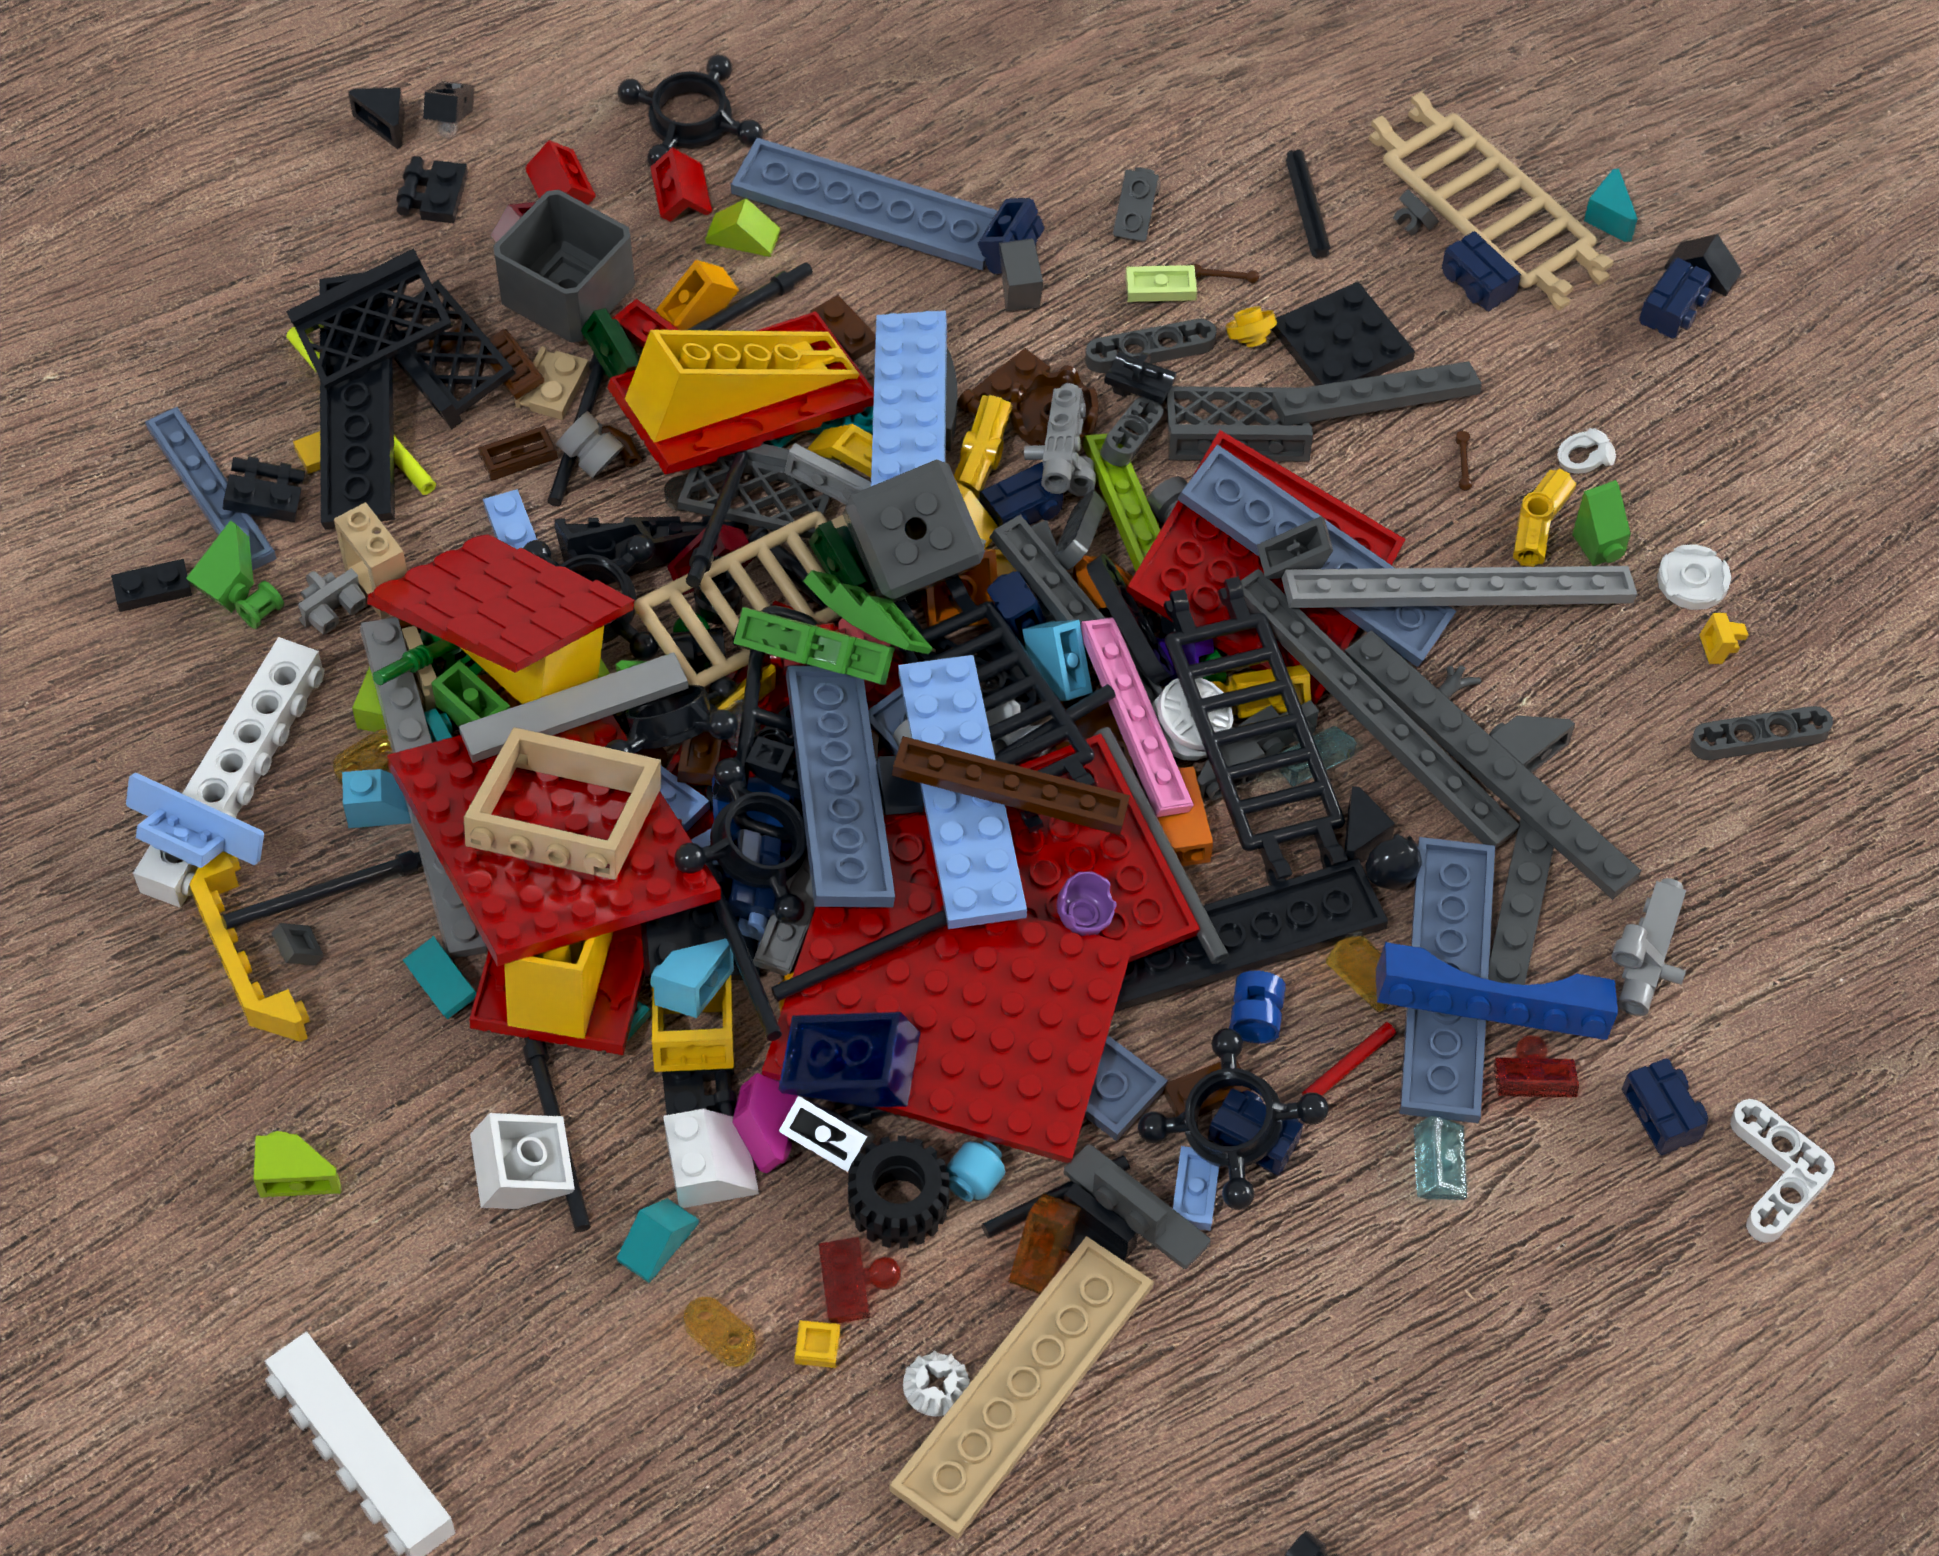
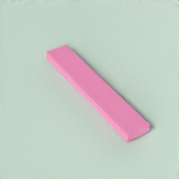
M1114 618L1082 621L1080 626L1084 645L1101 686L1104 687L1109 684L1115 692L1116 697L1108 701L1156 817L1190 812L1194 804L1121 630Z

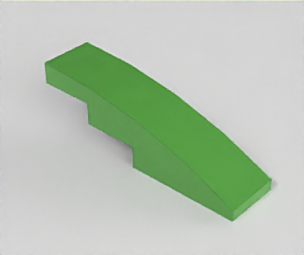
M811 570L803 581L825 605L848 623L874 638L905 650L929 654L933 649L892 600L870 596L863 587L841 583L835 575Z
M746 607L742 608L733 643L798 663L809 664L878 684H886L895 648Z

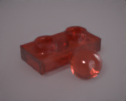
M1528 1035L1519 1040L1516 1045L1517 1058L1495 1057L1494 1075L1498 1096L1577 1098L1579 1082L1574 1059H1547V1046L1538 1036Z
M859 1236L819 1243L829 1323L839 1324L871 1318L867 1285L873 1284L881 1290L895 1287L901 1278L899 1264L892 1258L880 1257L870 1265V1268L864 1269Z

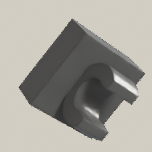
M1409 189L1398 198L1406 208L1398 210L1393 219L1400 225L1405 219L1411 218L1410 224L1405 228L1410 236L1415 235L1419 231L1421 223L1430 231L1439 222L1432 211Z

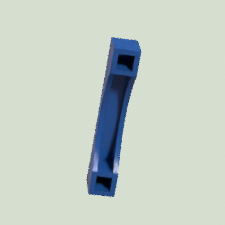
M1388 942L1384 944L1376 967L1377 1003L1603 1040L1608 1039L1618 1015L1615 980L1574 974L1563 980L1545 984L1519 985L1500 983L1458 970L1439 960L1424 948Z

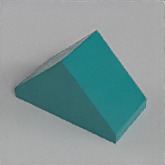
M1612 169L1589 198L1584 222L1624 242H1631L1638 218L1620 169Z
M668 1198L639 1210L617 1256V1262L650 1283L697 1227L699 1219Z

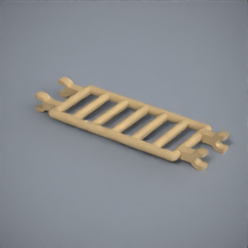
M1420 92L1411 97V103L1416 107L1409 111L1408 116L1415 122H1422L1427 127L1422 132L1404 141L1393 131L1390 123L1382 115L1372 121L1371 126L1376 131L1369 135V140L1376 146H1382L1388 151L1383 156V162L1464 236L1473 231L1477 232L1521 274L1519 285L1522 288H1529L1536 284L1548 295L1552 305L1560 311L1569 305L1570 300L1566 295L1573 291V286L1569 282L1562 279L1559 280L1553 274L1562 266L1576 259L1588 270L1590 277L1598 285L1609 280L1610 274L1605 270L1613 265V260L1604 254L1599 255L1592 248L1597 244L1596 236L1458 114L1452 113L1446 117L1442 116L1432 107L1429 98L1423 92ZM1452 128L1465 138L1413 171L1401 161L1407 155ZM1474 148L1487 158L1437 190L1432 189L1423 180ZM1496 168H1499L1510 178L1459 211L1446 201L1449 197ZM1519 188L1532 198V200L1481 232L1468 221ZM1543 208L1556 219L1505 252H1502L1491 242ZM1565 229L1569 230L1579 239L1528 273L1514 262Z

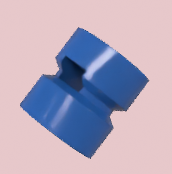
M1247 971L1241 973L1236 978L1233 998L1235 1004L1232 1006L1229 1028L1236 1030L1241 1035L1243 1041L1261 1044L1273 1042L1279 1038L1282 1012L1280 1010L1283 1008L1286 990L1284 980L1275 974L1265 971Z

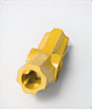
M982 395L972 430L968 431L964 437L960 462L954 473L956 482L970 489L977 499L980 498V491L984 489L991 469L996 470L1000 463L1004 447V440L1002 438L1012 409L1011 402L992 395Z
M1560 468L1557 470L1550 469L1535 490L1528 493L1522 501L1513 552V559L1517 560L1521 566L1534 567L1544 563L1550 523L1575 491L1576 483L1572 480L1570 473Z

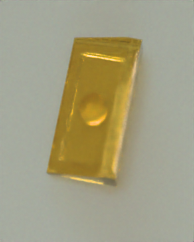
M1353 936L1338 941L1326 959L1327 965L1375 1011L1380 1012L1386 1009L1389 1004L1377 1003L1376 967L1381 953L1363 936Z

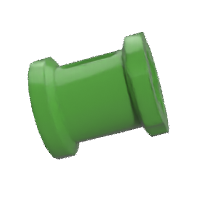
M262 581L258 584L257 591L244 601L238 600L235 603V609L243 621L251 628L257 629L264 617L274 609H282L285 604L279 592L270 583Z

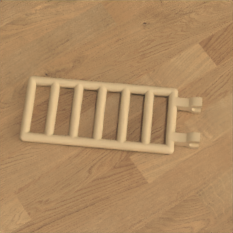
M814 511L713 561L710 570L704 573L699 587L733 637L740 619L712 578L728 571L754 610L761 611L764 607H768L769 604L741 565L756 556L794 610L811 616L819 625L827 624L841 617L829 607L814 614L770 550L786 542L808 574L811 570L825 573L799 536L812 528L816 529L822 523L828 522L821 512ZM843 515L831 520L835 528L847 526ZM686 574L635 600L634 609L664 654L675 653L688 680V685L705 687L748 665L750 649L741 648L743 651L726 659L682 594L693 588L686 583L688 575ZM875 591L868 593L870 596L876 597ZM669 600L713 666L696 674L652 608Z

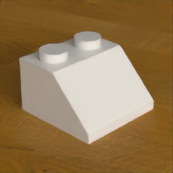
M706 1109L663 1116L677 1200L681 1208L759 1194L752 1156L735 1128L732 1116Z
M489 1113L470 1134L481 1208L520 1209L570 1194L575 1190L563 1116Z

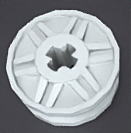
M1178 678L1174 679L1154 700L1152 707L1173 756L1181 760L1197 761L1207 757L1180 682ZM1195 679L1201 698L1224 693L1214 683L1206 679ZM1232 707L1207 713L1214 732L1232 727Z

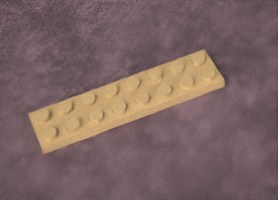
M1086 1236L891 1482L890 1492L958 1540L1151 1291L1153 1281Z

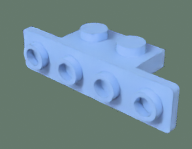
M133 773L129 776L126 805L148 816V818L137 825V839L199 868L204 867L223 851L252 865H256L261 860L264 832L143 775Z

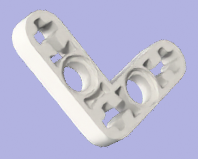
M1747 1099L1737 1104L1731 1116L1730 1125L1737 1136L1785 1172L1754 1205L1747 1219L1746 1227L1749 1234L1760 1242L1768 1243L1777 1240L1826 1187L1834 1172L1835 1164L1828 1153L1766 1105L1757 1100ZM1752 1114L1757 1120L1748 1125L1743 1119ZM1767 1126L1771 1127L1765 1138L1760 1136ZM1778 1136L1787 1138L1791 1142L1793 1150L1790 1152L1776 1150L1772 1144V1139ZM1799 1151H1802L1804 1153L1803 1157H1800L1798 1162L1795 1163L1796 1156ZM1815 1164L1822 1168L1820 1172L1817 1171L1814 1174L1807 1171L1809 1167H1813ZM1786 1187L1797 1190L1801 1196V1201L1795 1204L1784 1201L1780 1195V1190ZM1773 1208H1775L1779 1213L1776 1215L1772 1225L1761 1226L1760 1220L1766 1219Z

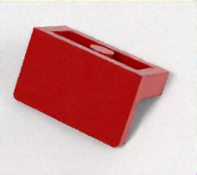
M548 140L525 167L539 199L546 191L561 190L587 205L596 197L574 150Z
M671 148L650 167L661 218L671 222L688 207L706 216L712 212L703 166L699 161Z

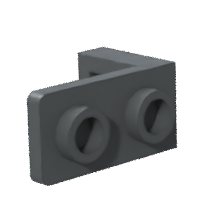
M1136 167L1135 171L1125 170L1113 230L1115 237L1139 242L1147 240L1155 195H1159L1161 185L1160 177L1155 174V171Z

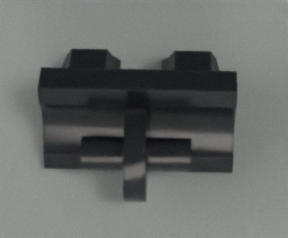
M1118 352L1111 369L1105 375L1104 383L1111 385L1113 393L1125 397L1133 393L1161 405L1172 388L1177 373L1151 364L1150 354L1143 352L1137 359Z

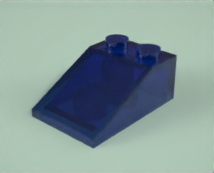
M901 1012L792 1016L778 1090L786 1094L867 1107L908 1106L920 1031Z

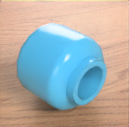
M975 1141L965 1142L946 1166V1172H949L950 1179L949 1189L959 1198L971 1202L973 1199L985 1200L1005 1175V1167L1001 1161V1151L988 1141H983L982 1144Z

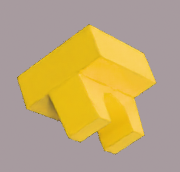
M1713 613L1699 634L1709 664H1723L1729 654L1739 651L1740 646L1737 640H1746L1749 636L1745 624L1729 622L1727 613Z

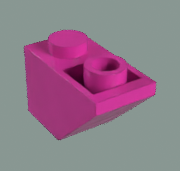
M756 1073L740 1088L732 1122L759 1171L767 1174L778 1164H783L790 1154L792 1142L788 1140L789 1137L779 1132V1129L795 1103L800 1090Z

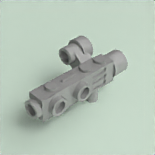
M1071 383L1054 389L1045 445L1025 446L1024 458L1025 460H1042L1044 468L1041 484L1046 491L1053 494H1061L1068 490L1073 495L1085 496L1095 489L1096 474L1094 472V461L1089 457L1079 456L1077 453L1081 448L1082 417L1086 415V407L1082 388Z
M1664 878L1661 882L1656 881L1652 897H1647L1643 912H1646L1645 918L1641 917L1639 925H1626L1622 938L1618 939L1615 943L1611 957L1615 963L1625 967L1622 975L1625 981L1618 1000V1007L1628 1014L1644 1016L1648 1013L1659 978L1682 985L1686 970L1664 963L1686 894L1683 885L1675 879Z

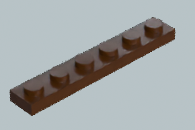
M902 736L892 771V776L1117 835L1121 833L1130 795Z

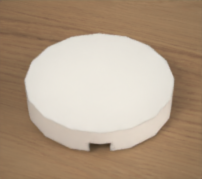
M1696 544L1681 545L1662 558L1657 574L1658 585L1665 597L1677 606L1691 610L1708 609L1719 604L1727 594L1731 581L1729 565L1725 560L1722 562L1720 558L1716 557L1717 553L1710 548Z

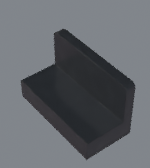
M1075 1183L1064 1194L1063 1209L1049 1223L1044 1232L1049 1239L1071 1255L1087 1236L1123 1261L1137 1247L1138 1233L1133 1231L1124 1219L1103 1207L1097 1199Z

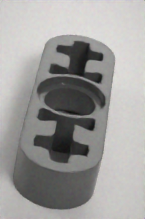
M1144 397L1135 399L1108 433L1101 447L1102 457L1115 466L1128 465L1157 428L1163 415L1161 405ZM1143 414L1146 415L1145 420L1140 416H1142ZM1125 428L1132 429V430H1134L1135 432H1137L1139 435L1133 434V433L1129 432L1128 430H1126ZM1119 443H1120L1121 445L1125 446V447H1122L1121 449H1120V448H1117V447L1119 446Z

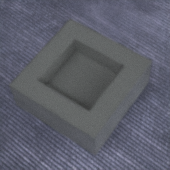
M279 923L272 931L280 954L286 963L316 966L324 957L310 926Z

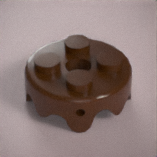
M1065 365L1055 373L1036 370L1024 385L1015 382L1011 395V423L1014 431L1027 444L1031 446L1045 445L1049 416L1045 413L1051 410L1054 389L1060 388L1067 383L1075 384L1082 388L1086 415L1082 417L1081 444H1083L1085 435H1092L1099 412L1097 393L1094 387L1088 388L1081 382L1078 371L1074 367Z

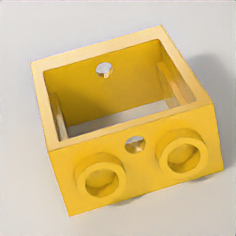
M731 975L702 1011L722 1012V1029L664 1031V1014H678V1012L656 1006L654 1002V989L652 987V1051L654 1072L734 1068Z

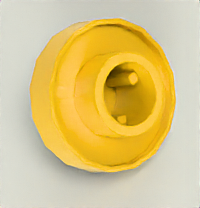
M1253 306L1236 312L1234 314L1235 319L1227 323L1225 327L1229 339H1238L1239 343H1246L1247 347H1254L1267 341L1266 336L1271 334V328L1277 325L1274 311H1262L1260 306Z

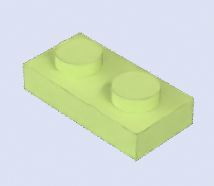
M1194 265L1126 267L1125 278L1128 302L1196 300L1197 286Z

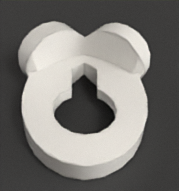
M1589 428L1588 431L1574 434L1563 441L1558 449V460L1564 470L1574 474H1582L1596 469L1601 464H1604V466L1613 465L1616 459V452L1606 434L1598 429ZM1595 444L1598 445V449L1589 453L1588 459L1582 463H1574L1569 459V454L1575 448L1583 447L1587 449Z

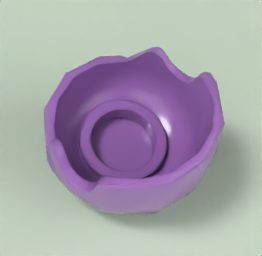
M1093 871L1078 872L1067 879L1057 897V912L1064 926L1070 929L1071 932L1081 936L1097 935L1110 925L1117 903L1112 899L1110 893L1111 884L1106 878Z

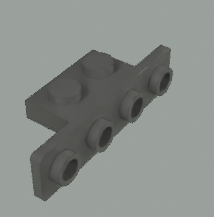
M1086 1145L1072 1159V1162L1064 1167L1065 1176L1097 1199L1103 1207L1124 1219L1133 1231L1144 1237L1181 1268L1187 1269L1210 1246L1211 1239L1092 1145Z

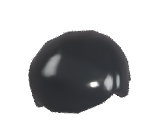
M1395 834L1393 839L1381 842L1368 856L1365 864L1366 875L1373 884L1381 888L1400 889L1408 886L1417 877L1422 865L1420 850L1413 838L1409 835L1405 839L1401 835Z

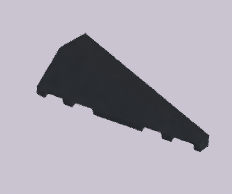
M680 516L624 517L621 523L600 524L599 518H588L587 524H566L565 518L555 519L554 527L564 562L585 554L603 556L614 562L620 560L626 553L627 541L632 536L638 534L648 536L655 546L654 555L646 563H636L627 572V575L631 577L671 562L706 528L710 516H703L701 522H681ZM724 521L723 523L743 530L745 535L748 534V524L735 521ZM599 571L577 573L592 582L598 580L606 585L616 582L609 575Z

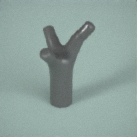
M1459 665L1455 672L1453 666H1448L1446 680L1438 690L1449 699L1455 692L1464 687L1480 685L1482 682L1481 678H1461L1466 669L1463 665Z

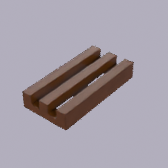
M545 425L478 447L479 456L483 460L484 467L488 471L491 481L558 459L557 450ZM543 440L542 442H539V443H536V444H533V445L524 447V446H526V445H529V444H532V443H535V442H538V441ZM511 451V452H509V453H506V454H503V455H500V456L491 458V457H493V456H496V455H499V454H502V453Z

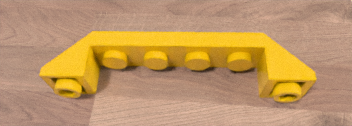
M854 424L824 429L807 448L821 457L838 460L840 464L844 462L871 478L873 435ZM957 483L979 537L986 540L984 549H986L992 542L990 535L998 526L973 492Z
M223 851L204 867H198L189 885L195 904L249 1026L299 1042L307 1040L308 1037L304 1024L309 1023L310 1019L302 1000L294 1002L289 989L265 998L258 981L250 983L247 974L253 971L245 951L236 952L233 944L239 942L234 927L226 930L223 926L220 913L224 912L225 908L219 894L239 887L235 872L241 870L237 857Z

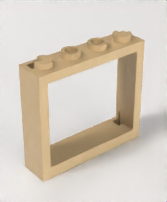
M513 727L464 816L465 846L616 880L661 789V759ZM517 767L631 793L608 841L491 815Z

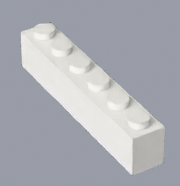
M307 1331L265 1360L270 1375L265 1381L277 1399L285 1396L293 1407L288 1409L295 1423L301 1430L307 1427L310 1428L316 1436L312 1443L325 1461L333 1458L340 1468L336 1471L339 1480L349 1493L356 1489L362 1496L364 1501L360 1503V1506L374 1525L381 1521L388 1530L384 1537L397 1556L403 1553L407 1556H425L455 1534L453 1522L449 1514Z

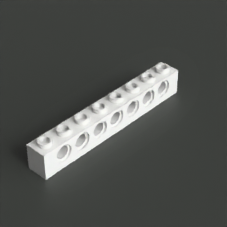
M278 637L182 794L236 818L242 806L250 802L254 793V786L260 776H264L270 769L272 756L278 746H283L287 741L293 721L305 711L307 698L313 688H318L323 680L324 668L321 664L319 651ZM150 845L133 875L140 893L181 908L187 897L193 895L189 884L198 867L188 864L184 860L174 863L180 860V858Z

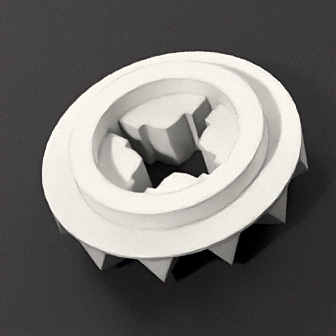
M934 1350L931 1354L923 1357L918 1355L916 1360L906 1368L903 1390L909 1404L918 1412L928 1416H944L970 1384V1379L965 1365L960 1364L952 1354H938ZM928 1372L931 1375L934 1374L937 1378L947 1377L944 1380L945 1394L935 1386L925 1388L929 1384Z

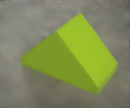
M745 198L714 215L705 238V243L771 257L780 234V227Z

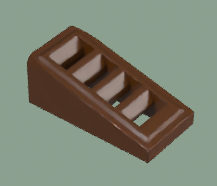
M502 329L488 338L516 372L514 376L503 383L515 400L545 382L541 373L506 329ZM486 363L494 374L503 369L499 364ZM527 372H529V374H527V375L524 376L523 378H521V379H519L518 381H516L515 383H513V381H515V380L518 379L519 377H521V376H523L524 374H526Z

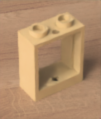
M366 502L334 518L345 571L351 568L358 575L359 588L366 599L368 594L374 592V589L380 584L405 576L407 567L403 550ZM376 530L381 531L379 534H374ZM373 607L381 619L390 616V614Z

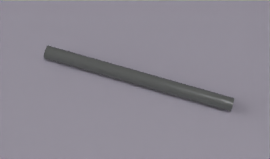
M1109 727L1098 730L1093 736L1101 733L1200 928L1197 937L1210 962L1216 964L1225 960L1229 954Z

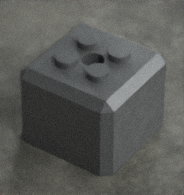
M561 190L546 191L493 246L502 305L571 343L585 340L581 329L594 310L606 308L607 312L610 313L635 286L629 227Z
M937 459L850 495L842 514L877 597L889 599L893 602L930 588L956 575H961L975 569L981 563L985 553L981 539L949 464ZM916 518L924 522L926 534L923 538L914 540L906 535L905 524L910 519Z

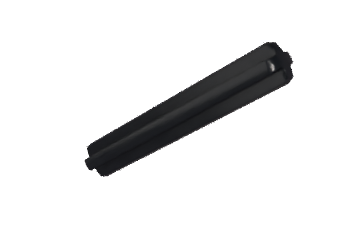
M1290 150L1286 154V164L1310 251L1316 259L1320 257L1325 258L1329 255L1330 244L1306 158L1302 150Z

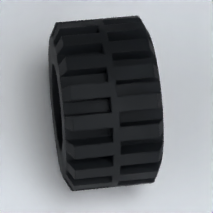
M898 1135V1141H890L889 1136L880 1138L881 1145L876 1146L872 1142L865 1146V1155L859 1152L854 1158V1167L850 1166L848 1173V1203L851 1219H855V1227L860 1233L867 1230L868 1240L874 1243L878 1238L881 1239L883 1247L891 1248L892 1243H899L900 1249L908 1248V1242L913 1240L916 1245L925 1242L926 1233L933 1237L938 1232V1224L943 1225L947 1210H949L950 1179L949 1172H946V1163L943 1158L937 1159V1151L932 1146L924 1149L923 1141L915 1138L913 1143L907 1142V1136ZM891 1181H906L915 1185L921 1191L919 1196L912 1201L901 1204L888 1202L882 1199L876 1192L881 1186Z

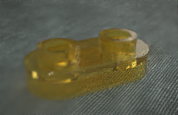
M381 729L373 732L335 757L333 769L339 784L342 785V772L375 769L390 770L387 755H381L384 751H391L387 755L393 753L387 730Z
M699 1297L687 1305L684 1311V1324L687 1333L719 1361L727 1366L739 1367L747 1364L754 1357L756 1352L754 1332L719 1301L711 1297ZM706 1311L711 1313V1317L707 1320H701L697 1317L698 1314ZM731 1337L742 1339V1342L738 1345H730L727 1341Z

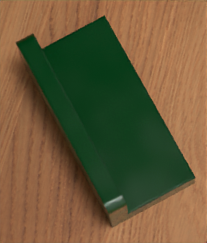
M606 308L594 310L581 329V332L609 379L635 370L640 357L618 320L612 319Z
M831 520L818 525L808 543L825 572L835 575L841 583L863 587L867 593L874 591L848 527L844 525L835 528Z

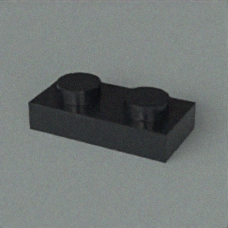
M184 559L111 575L119 611L123 612L192 596L190 583L186 579L188 574Z

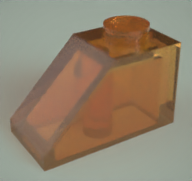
M1045 1193L1041 1195L1028 1213L1008 1282L1038 1294L1043 1292L1059 1270L1070 1245L1081 1207Z

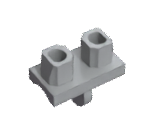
M351 568L337 578L331 572L322 578L314 571L307 574L306 581L309 587L300 592L305 600L298 604L302 615L299 617V621L305 628L313 625L325 635L339 624V617L333 612L335 608L342 605L350 615H355L364 609L366 598L359 588L358 575Z

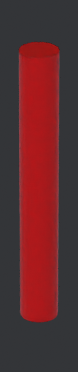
M1385 1022L1302 1092V1096L1310 1092L1323 1096L1396 1034L1395 1028L1389 1022Z

